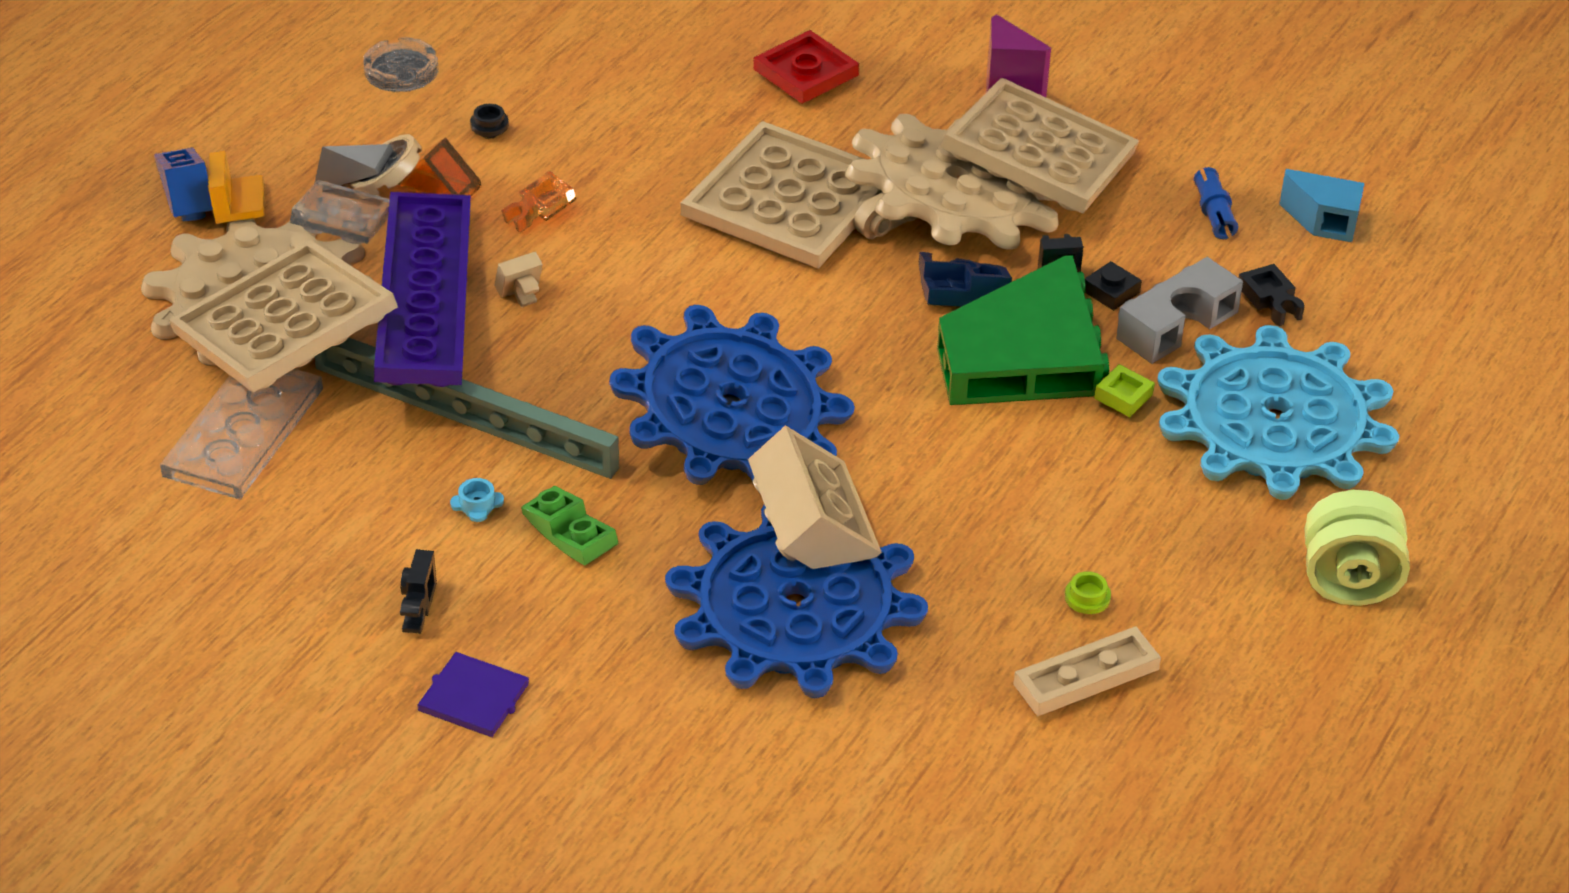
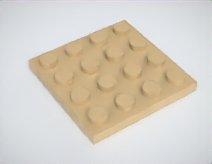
M1001 77L945 133L940 148L951 152L959 160L970 161L986 168L990 174L996 177L1014 181L1022 185L1030 193L1042 194L1057 201L1061 207L1067 210L1078 211L1083 214L1132 157L1139 140Z
M761 121L680 203L681 216L819 269L855 229L854 216L862 203L883 191L873 186L855 184L846 178L845 171L852 161L864 158Z
M309 239L169 319V322L177 336L254 393L259 389L271 386L277 378L294 368L308 364L313 357L328 348L344 343L350 335L365 326L381 321L386 314L398 308L392 292Z

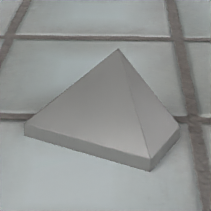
M390 144L323 146L314 185L320 191L379 175L394 150Z

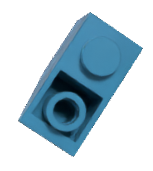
M1286 169L1279 205L1312 235L1352 243L1365 183Z

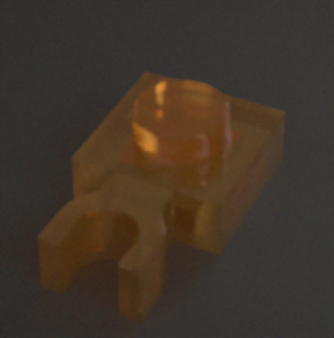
M548 171L519 192L521 201L511 203L502 209L501 212L504 221L507 224L514 221L516 230L522 233L531 226L532 221L538 216L547 221L577 200L574 189L551 171Z

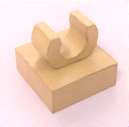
M536 251L498 264L494 286L501 298L515 294L521 307L537 302L534 293L539 291L538 284L543 264Z

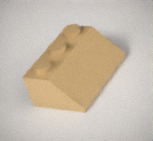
M786 425L748 459L755 477L753 484L761 494L766 507L764 514L772 524L777 536L776 546L788 560H798L812 569L868 560L876 558L882 553L845 461Z

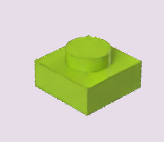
M1119 364L1096 386L1094 399L1131 417L1153 395L1155 382Z

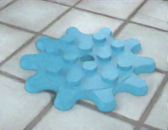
M1273 325L1260 327L1256 331V342L1246 348L1232 347L1222 338L1206 334L1198 337L1194 344L1197 357L1204 364L1203 367L1196 370L1166 367L1158 373L1157 381L1161 391L1186 404L1182 409L1166 412L1160 417L1159 426L1162 435L1170 441L1194 440L1204 444L1208 451L1201 457L1200 466L1205 477L1212 481H1222L1236 471L1245 470L1248 474L1254 476L1261 475L1266 480L1269 493L1274 498L1280 500L1291 498L1299 489L1300 478H1307L1310 475L1323 476L1339 488L1351 489L1361 481L1364 474L1363 467L1353 458L1352 453L1370 451L1378 454H1387L1391 452L1399 441V434L1396 429L1373 420L1368 414L1369 411L1383 408L1388 404L1394 392L1392 386L1379 379L1363 381L1348 377L1343 372V367L1350 359V350L1338 342H1327L1315 351L1302 352L1289 345L1287 334L1282 328ZM1269 409L1281 410L1280 418H1276V414L1270 412Z

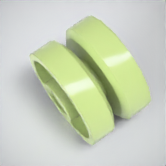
M1352 489L1333 493L1318 501L1307 514L1304 527L1305 545L1307 548L1306 572L1311 587L1323 598L1344 605H1368L1381 602L1395 595L1407 582L1410 560L1406 545L1408 539L1406 520L1402 509L1391 498L1374 491Z

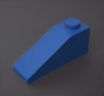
M190 147L154 154L168 205L173 216H181L182 221H193L206 217L205 211L213 210L208 190L206 165L196 150Z

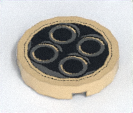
M409 134L399 135L384 143L390 144L394 151L379 175L351 182V186L363 198L376 197L380 194L377 190L383 185H386L388 189L394 187L410 174L419 162L420 156L418 153L422 151V147L413 136Z

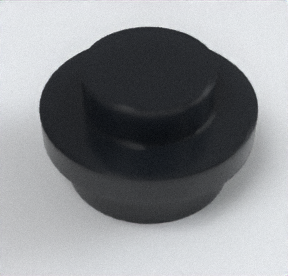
M491 103L482 104L475 108L470 119V127L474 133L484 138H495L508 129L509 118L501 106Z

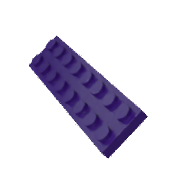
M390 192L382 286L393 293L398 308L386 314L378 322L374 382H383L391 385H403L406 383L431 384L436 387L462 385L471 195Z

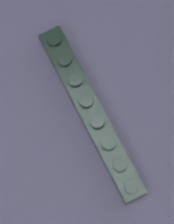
M348 338L344 343L332 346L315 356L317 370L609 479L619 470V438L604 430H599L569 419L566 416H561L463 379L462 385H449L446 387H436L431 384L406 383L403 385H391L383 382H374L376 347L352 338Z

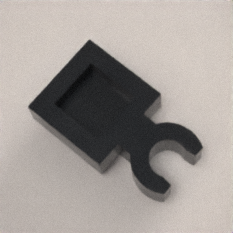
M1275 264L1239 273V279L1243 281V294L1257 310L1269 308L1271 310V319L1275 324L1279 326L1284 325L1286 312L1294 315L1297 320H1302L1304 303L1301 299L1294 296L1296 287Z
M416 549L411 567H404L401 594L406 595V597L403 598L400 609V616H405L402 632L421 634L423 630L425 616L429 614L437 585L434 551Z

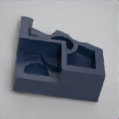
M919 253L921 285L927 305L962 307L1012 282V277L1004 266L977 263L961 258H956L949 262L932 261V253Z

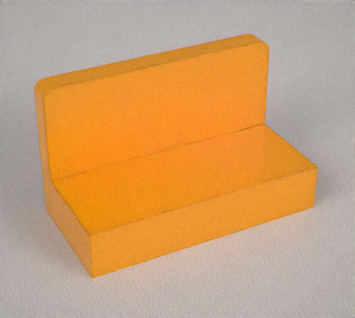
M226 152L209 153L208 190L216 224L264 216L263 175L231 179Z

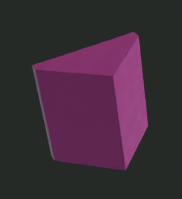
M999 15L992 16L986 92L1002 77L1046 98L1051 47Z

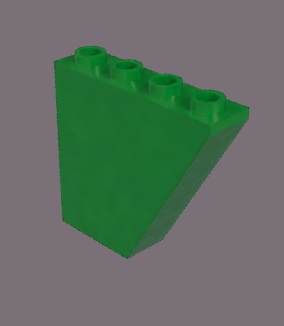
M1073 255L1061 257L939 317L937 352L949 405L1095 396L1096 386L1109 374V359L1107 353H1101L1100 328L1098 325L1092 324L1091 298H1085L1084 273L1077 272Z

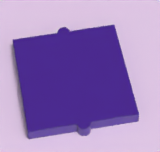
M455 652L441 673L432 676L433 684L417 704L418 711L493 737L507 715L513 714L516 711L515 703L528 686L529 677Z

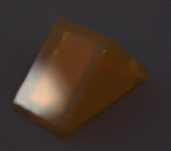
M446 137L420 153L418 164L408 176L397 184L418 193L471 196L481 188V180Z

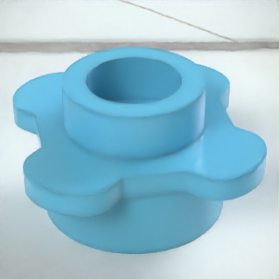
M483 478L466 480L459 487V495L453 496L450 500L451 508L454 511L464 512L474 522L486 520L494 508H499L504 504V496L499 492H494L493 484Z

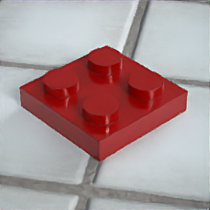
M808 30L755 56L753 70L804 104L859 76V63L813 31Z

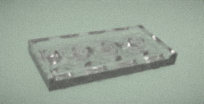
M293 369L277 378L271 386L259 389L254 393L229 376L161 462L162 477L241 500L323 390L322 376Z

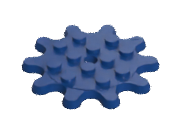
M703 305L689 306L683 315L686 331L680 335H667L654 327L646 325L636 327L631 333V343L634 351L641 355L648 364L641 369L620 368L611 373L609 383L612 393L618 398L638 402L648 411L644 416L636 418L630 424L629 434L633 444L641 449H648L663 444L677 447L680 452L687 455L684 462V471L687 479L696 485L708 483L714 477L716 471L721 468L728 470L740 469L753 482L755 477L748 459L785 425L836 456L837 449L835 445L819 433L817 427L821 424H843L853 415L855 409L854 403L850 398L842 394L824 391L816 383L815 378L823 375L832 364L830 353L824 348L817 346L797 351L783 347L776 338L779 330L778 320L767 313L753 314L744 327L733 329L721 325L713 311ZM723 395H734L741 401H732L731 405H728L727 399Z
M765 504L761 508L762 524L759 528L749 532L734 530L729 525L718 521L704 524L700 528L698 536L704 549L712 555V559L702 566L673 567L665 575V584L673 596L688 599L700 605L698 612L683 618L675 625L674 634L677 641L687 650H697L708 646H720L728 649L732 656L726 663L725 673L732 686L739 689L750 688L762 675L775 671L781 674L791 673L797 678L798 684L806 696L820 698L827 694L833 684L832 669L839 667L843 663H856L876 674L887 673L896 663L898 652L896 647L883 637L882 631L892 626H917L923 621L928 612V603L923 597L898 591L891 584V580L907 573L914 563V553L910 547L899 543L889 544L880 547L882 553L876 558L812 569L798 560H788L778 550L776 546L777 536L774 528L764 514ZM791 594H800L805 599L801 601L800 606H796L795 601H791L786 597Z

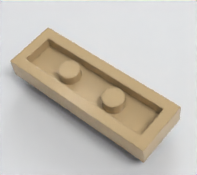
M1135 626L1015 671L1014 686L1038 717L1159 670L1161 656Z

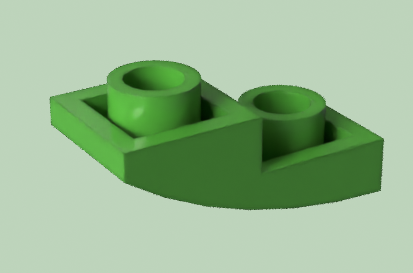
M557 486L542 491L536 498L521 507L523 515L545 538L584 566L619 544L614 528L587 515L583 499Z

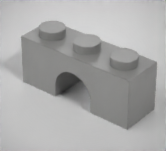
M1206 257L1192 266L1185 267L1180 273L1168 280L1156 284L1152 289L1135 299L1125 302L1120 307L1118 313L1119 320L1116 339L1153 364L1181 347L1185 318L1196 320L1208 329H1211L1237 314L1243 281L1209 257Z

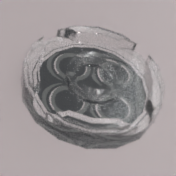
M402 37L398 38L399 43L389 44V40L380 41L369 48L364 55V76L371 85L381 90L409 92L423 88L432 82L438 74V57L434 48L419 39Z

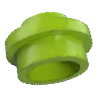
M1086 571L1078 573L1066 586L1065 601L1069 607L1077 612L1096 614L1105 610L1110 604L1111 590L1107 585V581L1095 572Z

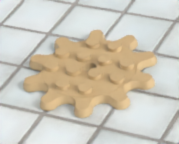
M900 114L891 125V130L895 135H885L871 129H861L852 140V146L855 150L866 154L872 159L853 160L847 167L845 176L855 184L873 186L885 193L875 207L876 212L883 218L899 220L909 216L918 217L931 225L932 237L946 245L958 244L963 233L977 232L985 235L992 243L1003 249H1016L1020 245L1018 225L1030 226L1043 232H1054L1057 230L1059 224L1057 212L1038 201H1052V199L1042 194L1030 193L1022 185L1007 178L996 177L990 174L986 168L970 161L959 160L951 152L940 148L944 135L949 129H932L921 123L915 116ZM956 119V120L952 123V125L949 127V129H950L959 119Z
M298 213L288 223L278 228H262L256 224L253 218L231 221L227 223V233L216 239H201L191 234H180L173 239L170 251L172 257L180 261L182 265L173 270L150 272L145 275L141 285V291L145 297L167 300L173 304L154 316L151 332L153 336L159 339L177 337L169 319L309 239L349 265L361 261L365 257V249L359 239L355 237H344L330 242L315 239L319 232V226L314 217L309 213ZM199 351L197 352L198 360L201 363L211 366L216 365Z

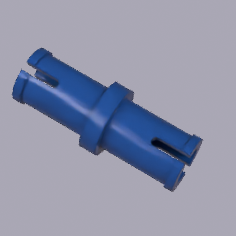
M1206 167L1203 168L1207 176L1206 181H1204L1200 170L1197 171L1193 178L1201 196L1200 208L1202 213L1209 217L1214 236L1219 239H1228L1224 226H1228L1232 236L1238 232L1239 228L1231 210L1232 199L1230 194L1223 189L1218 171L1214 168Z

